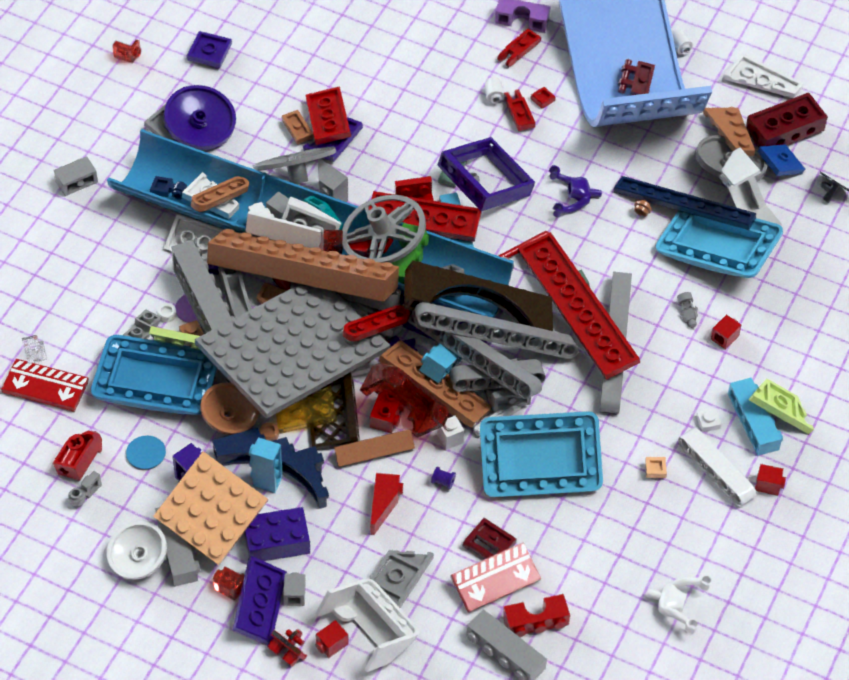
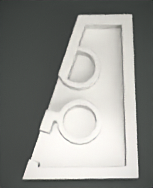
M202 172L182 192V198L191 202L193 195L217 184L214 181L210 182L207 179V175ZM230 199L208 210L230 219L238 211L239 203L235 199Z

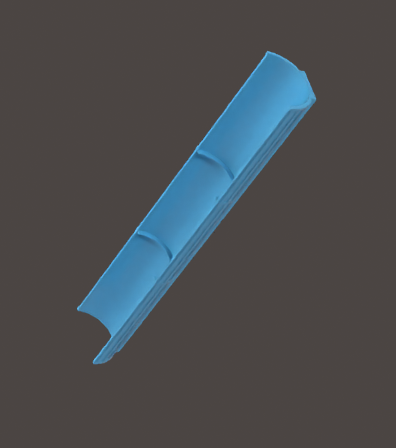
M144 129L140 130L138 152L126 178L122 182L112 178L107 179L111 189L224 230L232 229L237 233H246L248 207L262 202L266 208V202L277 192H280L287 198L293 197L301 201L307 197L314 196L327 203L343 225L350 214L359 207L274 177L265 172L257 171L153 134ZM202 172L207 175V179L210 182L214 181L217 185L237 176L244 177L249 181L248 191L233 198L239 203V209L230 219L210 210L198 212L191 207L190 201L184 198L177 200L173 198L172 193L168 197H163L150 192L155 176L172 178L174 183L184 182L187 187ZM365 209L354 218L348 229L349 233L354 232L355 229L370 225ZM426 231L429 235V242L424 247L422 263L438 267L454 264L463 268L466 275L509 285L514 265L513 260H508ZM393 239V243L382 254V257L393 255L403 249L398 240ZM334 241L330 251L348 255L343 245ZM398 282L397 289L404 295L405 284ZM449 295L430 303L492 318L495 317L499 310V307L488 301L468 295L459 297Z

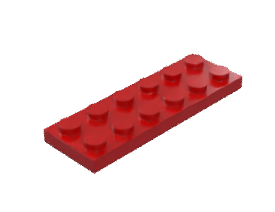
M373 191L371 199L395 194ZM408 197L422 208L426 218V231L443 237L475 242L482 211L478 208ZM390 200L382 201L375 205L384 208L386 214L389 215L397 207L403 206L405 202ZM414 209L402 222L419 226L417 211Z

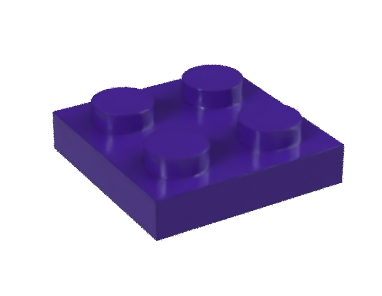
M199 31L187 54V60L221 68L232 45V39Z

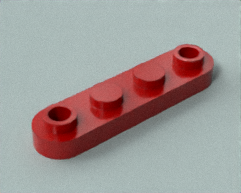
M396 305L348 322L344 325L343 337L349 341H358L405 324L409 319L410 311L402 305Z

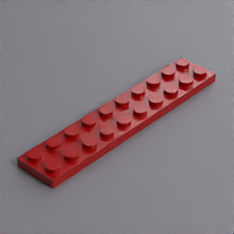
M551 232L518 248L520 255L548 296L552 297V302L606 380L640 363V358Z

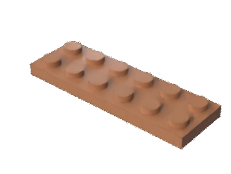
M401 340L384 352L378 360L386 368L400 376L401 379L407 381L433 402L447 410L448 413L456 415L459 420L470 428H473L492 410V406L474 392L455 391L449 374L441 382L437 383L419 371L422 366L421 360L423 356Z

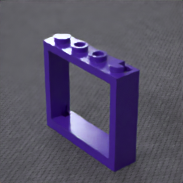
M492 137L442 151L437 164L480 211L531 195L535 185V181ZM486 155L515 186L489 194L464 168L461 162Z

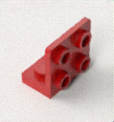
M427 176L395 181V195L434 201L432 178Z

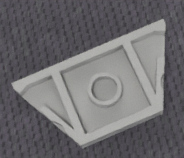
M389 550L370 579L375 581L396 605L401 608L434 558V553L427 552V555L415 554V551L400 552L399 550Z

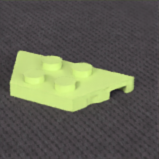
M766 379L749 398V401L765 409L768 413L774 414L781 418L782 421L788 422L807 434L814 430L813 426L807 424L804 419L807 414L798 396L769 379Z

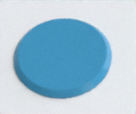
M140 436L131 441L126 450V456L130 464L139 469H151L158 466L166 455L164 443L154 436Z

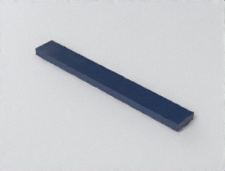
M621 176L614 187L615 193L746 230L751 228L756 219V213L625 176Z

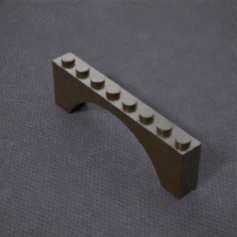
M412 260L405 270V309L414 311L419 303H432L441 297L449 295H468L494 304L506 312L516 323L553 331L552 297Z

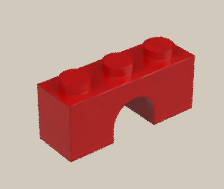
M564 594L545 597L543 599V612L540 614L529 613L525 608L524 602L504 606L503 619L508 629L517 636L523 637L529 633H542L548 629L564 628L569 625L570 612Z

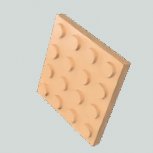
M203 451L153 517L217 565H220L268 502V498Z

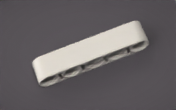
M693 428L678 438V443L682 450L734 504L740 507L756 497L757 492L754 486L699 429Z

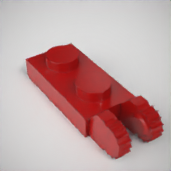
M529 28L526 29L499 53L497 60L502 62L510 54L511 56L506 60L505 64L511 67L517 60L539 44L542 37Z
M519 89L514 90L515 99L511 98L509 92H504V100L518 131L535 128V120Z

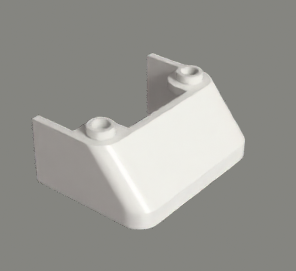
M741 148L734 150L721 169L722 174L719 176L723 184L727 185L735 207L756 213L757 219L782 226L778 218L767 207L755 179V176L760 174L761 171Z
M368 578L328 590L315 613L319 617L333 612L341 621L355 620L375 642L377 647L374 649L365 667L367 672L390 664L419 634L417 626L375 581Z

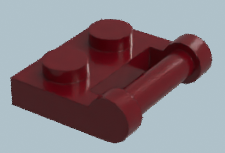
M483 518L466 537L462 546L473 550L487 559L494 556V554L475 543L476 539L497 551L496 554L512 548L516 544L517 538L486 518Z

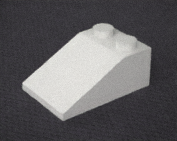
M293 197L289 198L281 218L282 220L320 229L321 243L319 248L328 252L332 248L341 222Z

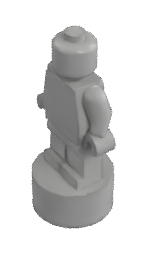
M691 292L681 293L677 296L678 303L683 309L680 315L685 322H689L690 327L695 328L697 325L698 308L696 306L695 308L693 307L692 302L694 300Z

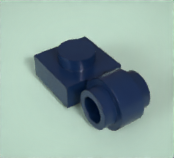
M155 176L150 192L163 197H168L172 193L173 198L181 200L182 192L187 188V185L181 181L174 183L172 178Z

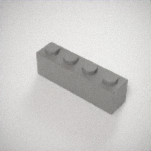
M157 520L158 527L163 532L167 541L166 557L174 586L198 581L197 573L201 572L199 561H194L193 556L196 555L195 547Z
M484 609L467 625L466 636L473 644L477 643L482 647L488 656L496 658L503 668L515 673L519 680H535L546 669V657Z

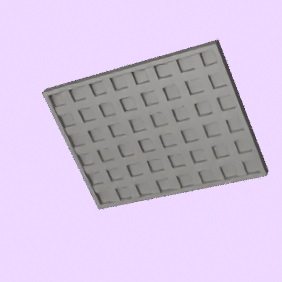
M299 284L195 339V345L266 419L379 357L390 348V344L378 333L358 341L345 339L342 334L344 325L362 317L336 291Z

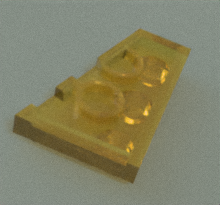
M331 385L276 413L279 433L337 422Z

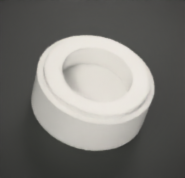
M164 303L158 307L157 315L162 317V322H171L176 318V308L170 303Z

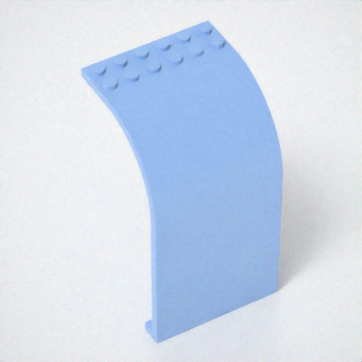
M559 0L578 96L583 113L592 127L693 115L704 111L712 94L711 86L685 89L665 0ZM626 59L632 60V66H637L638 61L655 65L648 94L630 95L631 88L628 87L625 93L618 92V81L622 76L621 69ZM629 74L628 79L633 80L635 74Z

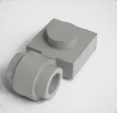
M93 471L89 476L84 477L81 482V489L73 488L69 492L68 498L71 505L75 507L81 506L85 502L86 497L89 499L101 487L99 473Z

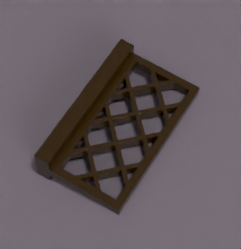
M350 372L321 388L323 390L318 396L313 393L307 396L312 447L316 446L317 450L334 448L360 441L355 386ZM341 384V388L337 393L331 390L333 385ZM327 392L333 396L328 403L321 399ZM337 399L343 402L338 409L332 406ZM318 402L324 405L319 412L313 409ZM328 408L335 412L329 419L323 415ZM338 415L345 418L340 425L333 422ZM319 418L326 421L321 428L315 426ZM329 425L336 428L331 435L325 432ZM342 431L346 434L347 439L337 440L335 437ZM321 434L327 437L324 443L316 444V440Z

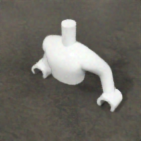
M704 574L701 578H679L668 583L662 592L649 589L647 597L659 600L658 606L661 614L673 617L686 625V632L694 634L698 621L695 618H688L682 614L687 594L678 589L686 585H699L700 589L706 591L709 589L708 583L711 582V577L708 574Z

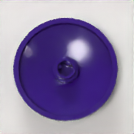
M190 85L177 90L169 97L164 110V123L169 134L177 142L198 150H209L223 145L231 137L236 124V113L230 100L220 91L208 86Z

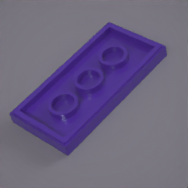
M253 556L248 558L233 631L269 645L273 639V636L270 634L275 630L284 588V578L287 571Z

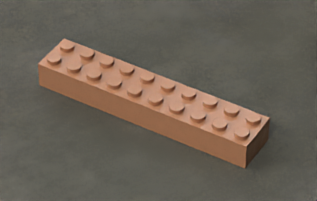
M232 229L223 230L208 242L207 264L383 302L398 288L399 266H394L389 262L380 263L375 262L373 259L357 258L355 255H342L336 251H323L318 247L309 248L304 247L302 244L286 243L284 240L275 241L265 236L256 237L250 233H237Z

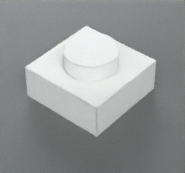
M716 409L697 412L696 417L702 432L721 429V422Z

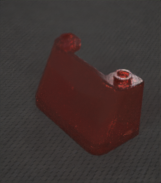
M378 363L371 368L360 391L366 396L372 392L379 395L383 390L391 394L411 411L407 419L413 423L411 432L414 436L418 438L445 425L449 416L446 406L402 369L386 363Z

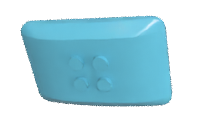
M678 210L657 241L656 250L667 257L700 268L738 277L752 278L759 273L782 237L783 228L779 224L756 218L751 228L746 230Z
M586 411L485 418L480 423L483 488L488 496L506 497L596 491L603 485L599 419L595 413Z

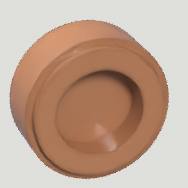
M267 422L259 428L260 434H264L266 440L273 441L278 439L279 428L276 424Z

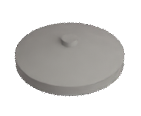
M714 135L706 137L699 142L695 155L698 163L704 170L720 179L721 169L733 151L726 144L724 137ZM754 146V156L748 157L761 171L760 174L755 176L756 181H759L764 177L768 165Z

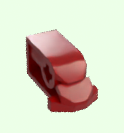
M88 430L82 434H74L69 437L53 461L58 475L80 481L96 454L102 451L101 435L96 431Z

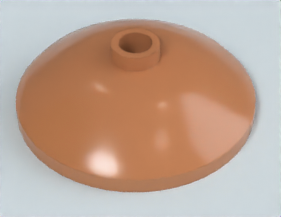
M219 383L210 387L204 393L200 404L201 414L205 422L214 430L226 435L250 430L255 425L259 416V411L232 383Z

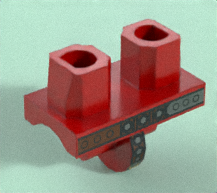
M288 629L285 632L289 637L288 640L276 630H273L270 634L273 636V639L268 645L270 650L278 655L284 647L288 648V652L282 659L292 667L299 659L303 661L306 659L307 655L295 646L296 643L300 646L305 643L301 639V630L297 629L292 632Z

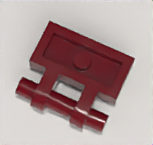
M626 59L621 69L622 76L618 81V92L625 93L628 87L631 88L630 95L648 94L655 65L638 61L637 66H632V60ZM629 74H635L633 80L628 79Z

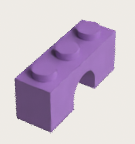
M499 0L495 10V23L512 26L515 19L524 18L529 21L528 28L530 30L545 33L550 19L551 6L521 0Z

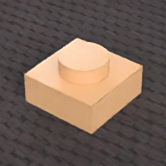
M666 457L645 458L646 478H666Z

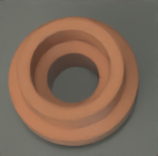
M640 200L634 204V211L641 216H647L652 211L647 201Z

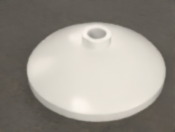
M135 521L128 523L117 530L110 539L107 548L108 563L113 571L123 578L141 579L154 573L163 563L167 553V541L163 532L150 522Z

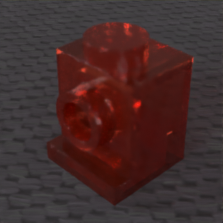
M226 566L222 571L218 569L213 576L214 590L235 601L241 593L244 574H239Z

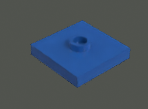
M786 144L762 146L757 151L776 176L803 174L805 171V167Z

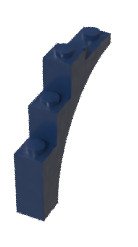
M254 428L212 440L213 452L217 462L223 466L249 464L251 456H249L250 447L256 443L258 437L265 439L264 434L261 435L259 429ZM287 437L271 441L281 444L282 472L292 476L301 483L313 496L319 509L327 507L329 493L327 487H323L321 483L323 482L321 474L322 464H324L322 453H318L316 446L295 452L293 444H289Z

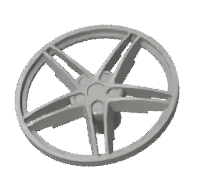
M336 148L310 149L274 157L254 164L253 169L259 171L287 166L291 183L307 182L309 179L305 162L335 154Z
M401 195L380 196L365 202L350 214L342 229V245L348 255H355L361 259H373L375 262L392 263L405 257L417 247L425 233L426 218L419 204L408 197ZM390 200L405 202L403 206L397 207L389 215L386 214L384 208L375 205L376 203ZM365 209L370 225L348 233L354 218ZM414 209L419 216L417 233L399 226ZM388 238L409 243L399 252L382 257ZM372 239L370 258L356 254L349 244ZM378 242H381V243H380V246H379V249H378L379 252H378L377 258H375V257H376V253H377V248H378Z

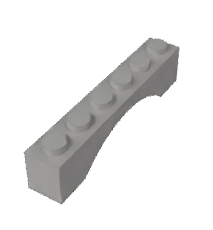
M218 266L219 282L231 313L236 318L252 309L242 273L239 270Z

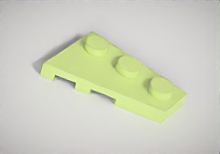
M153 326L150 327L149 334L155 341L172 343L177 346L186 345L200 350L195 345V339L200 336Z

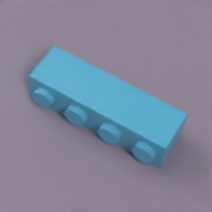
M751 377L730 383L728 396L757 456L778 451L783 437L781 431L777 430L773 415H770L765 409L749 401L751 395L758 388V385L754 384Z

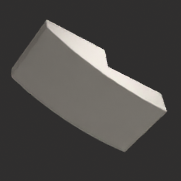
M145 309L135 318L134 325L123 335L148 339L151 336L149 334L150 327H157L162 317Z

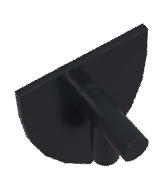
M820 172L821 175L833 181L832 185L826 181L821 183V187L827 191L823 198L826 202H830L839 186L849 191L845 186Z

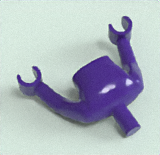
M552 165L550 167V179L555 180L557 178L567 183L568 197L578 201L570 206L555 203L553 206V210H555L553 215L555 217H560L562 213L578 211L589 204L591 196L601 197L602 190L591 189L586 178L566 176L560 173L558 166Z

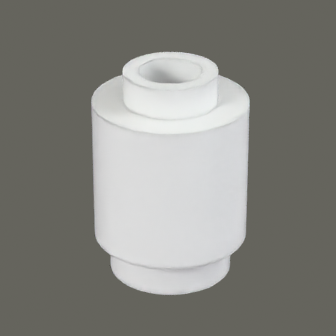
M680 29L672 31L677 53L680 55L688 54L693 47V43L684 31Z
M497 77L488 78L485 83L487 100L490 103L497 104L505 97L502 82Z

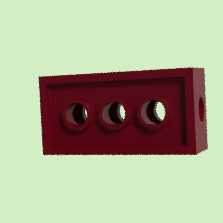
M808 92L748 115L746 128L749 136L758 148L762 146L789 145L825 131L828 116Z

